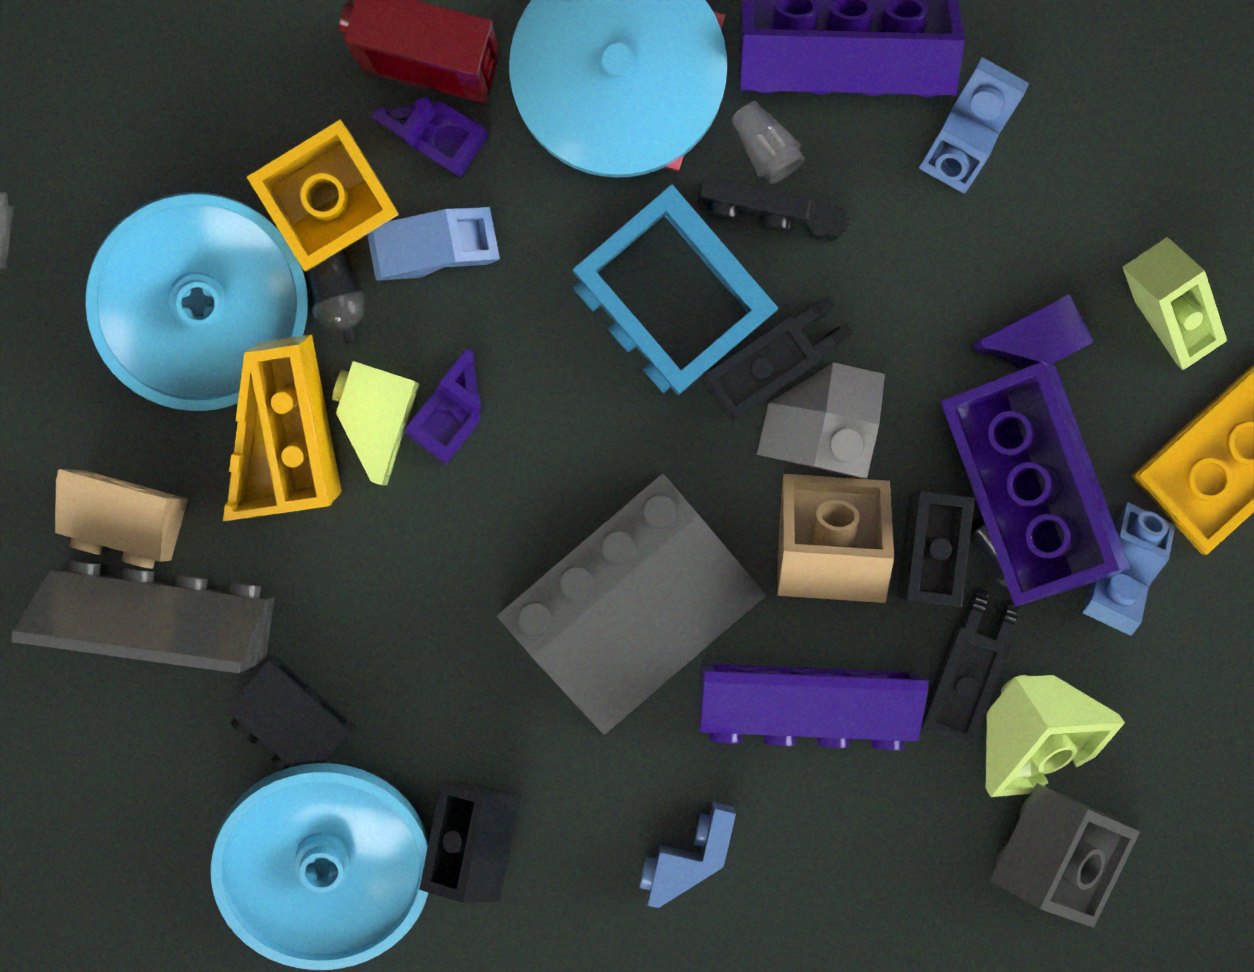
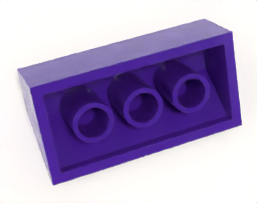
M740 0V90H755L760 93L797 91L810 92L817 95H825L831 92L863 93L869 96H880L883 94H916L921 97L957 95L965 42L959 1Z
M1042 361L941 401L1015 607L1076 589L1131 569L1056 366Z
M701 663L698 728L701 733H710V741L716 743H742V734L764 735L763 743L769 745H796V736L818 737L817 745L821 747L848 748L850 747V739H871V748L903 750L904 741H919L929 680L910 671Z

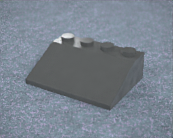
M662 473L502 610L497 617L538 665L605 735L767 595Z
M68 560L67 569L49 570L13 629L11 642L241 673L266 661L275 597L260 595L261 586L255 584L229 582L228 591L207 588L208 579L203 577L176 574L174 583L153 581L155 571L122 567L121 576L100 573V563Z

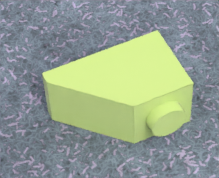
M1168 237L1123 266L1135 303L1175 363L1182 370L1227 341L1205 270Z
M353 361L350 371H340L333 390L332 400L339 402L336 414L370 481L380 485H387L420 384L416 381Z

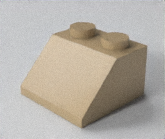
M59 469L56 478L55 533L71 537L69 546L72 548L101 554L103 546L123 551L121 558L123 562L153 569L155 561L172 560L188 498L86 470Z
M783 474L777 553V596L886 603L894 562L890 481Z

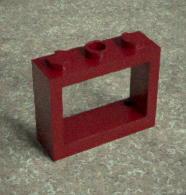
M348 0L347 3L345 2L340 17L339 32L345 34L344 41L363 73L484 105L488 104L501 55L492 20L417 0Z

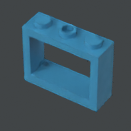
M673 184L573 269L575 277L579 280L572 287L593 312L599 306L606 311L614 321L607 329L628 353L635 347L649 362L643 368V371L663 394L672 388L679 396L779 309ZM663 216L748 313L682 370L679 369L598 274L600 270Z

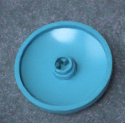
M531 0L519 19L513 35L509 59L510 82L518 111L525 125L540 145L551 155L563 163L589 174L614 178L633 177L648 174L672 164L683 157L702 139L714 121L722 102L727 78V52L720 25L706 0Z
M207 192L176 193L154 199L136 208L120 220L104 238L92 261L87 279V322L93 342L105 364L123 384L135 393L152 402L174 409L207 411L238 404L244 352L258 342L303 336L307 319L308 296L304 273L279 229L269 219L249 205L219 194Z
M313 763L294 766L275 772L251 786L236 800L225 815L219 827L212 854V890L217 906L228 926L246 945L259 954L283 965L301 969L332 970L350 967L366 962L391 948L402 939L418 919L428 896V892L421 891L419 888L429 840L424 825L410 802L396 788L374 774L351 766L333 763Z

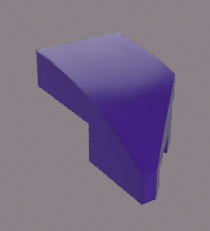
M429 97L415 100L416 104L389 111L385 108L373 111L370 117L376 123L459 179L490 135L483 127L443 102L434 103Z
M1069 294L977 341L973 345L976 351L986 355L992 352L1014 361L1013 366L1024 369L1042 361L1053 364L1094 341Z
M468 348L442 378L436 391L404 430V434L445 465L450 462L480 423L481 402L477 390L474 368L475 359L474 353Z

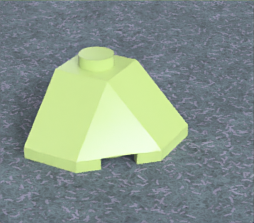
M1020 675L1014 677L1002 687L1001 695L987 711L986 790L990 797L1030 794L1037 783L1043 786L1048 784L1044 774L1055 772L1071 761L1077 768L1095 758L1125 722L1116 712L1054 675Z

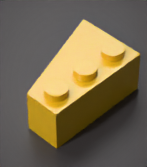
M312 334L258 342L244 352L235 420L238 423L234 453L231 454L229 472H231L228 502L224 507L223 521L328 507L342 492Z

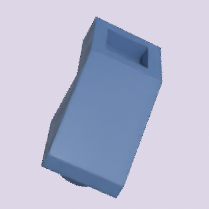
M982 57L956 99L922 160L919 169L966 194L989 158L1000 132L1024 96L1029 83Z
M490 207L443 209L388 221L367 234L376 281L421 278L444 267L488 265L500 260Z
M1127 502L1116 521L1115 528L1131 569L1090 583L1082 613L1132 636L1142 623L1148 588L1169 560L1176 524L1161 518L1153 512L1146 511Z
M712 802L710 815L700 813L693 845L702 847L701 854L659 844L656 858L646 856L639 888L648 890V906L655 908L663 906L724 867L736 816L733 806Z

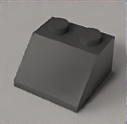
M1037 783L1032 794L1021 807L1020 819L1008 844L1002 848L998 855L997 867L990 881L1041 910L1094 928L1140 831Z

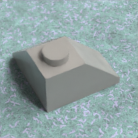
M835 362L816 372L768 403L756 455L860 479L867 478L880 424L885 374Z

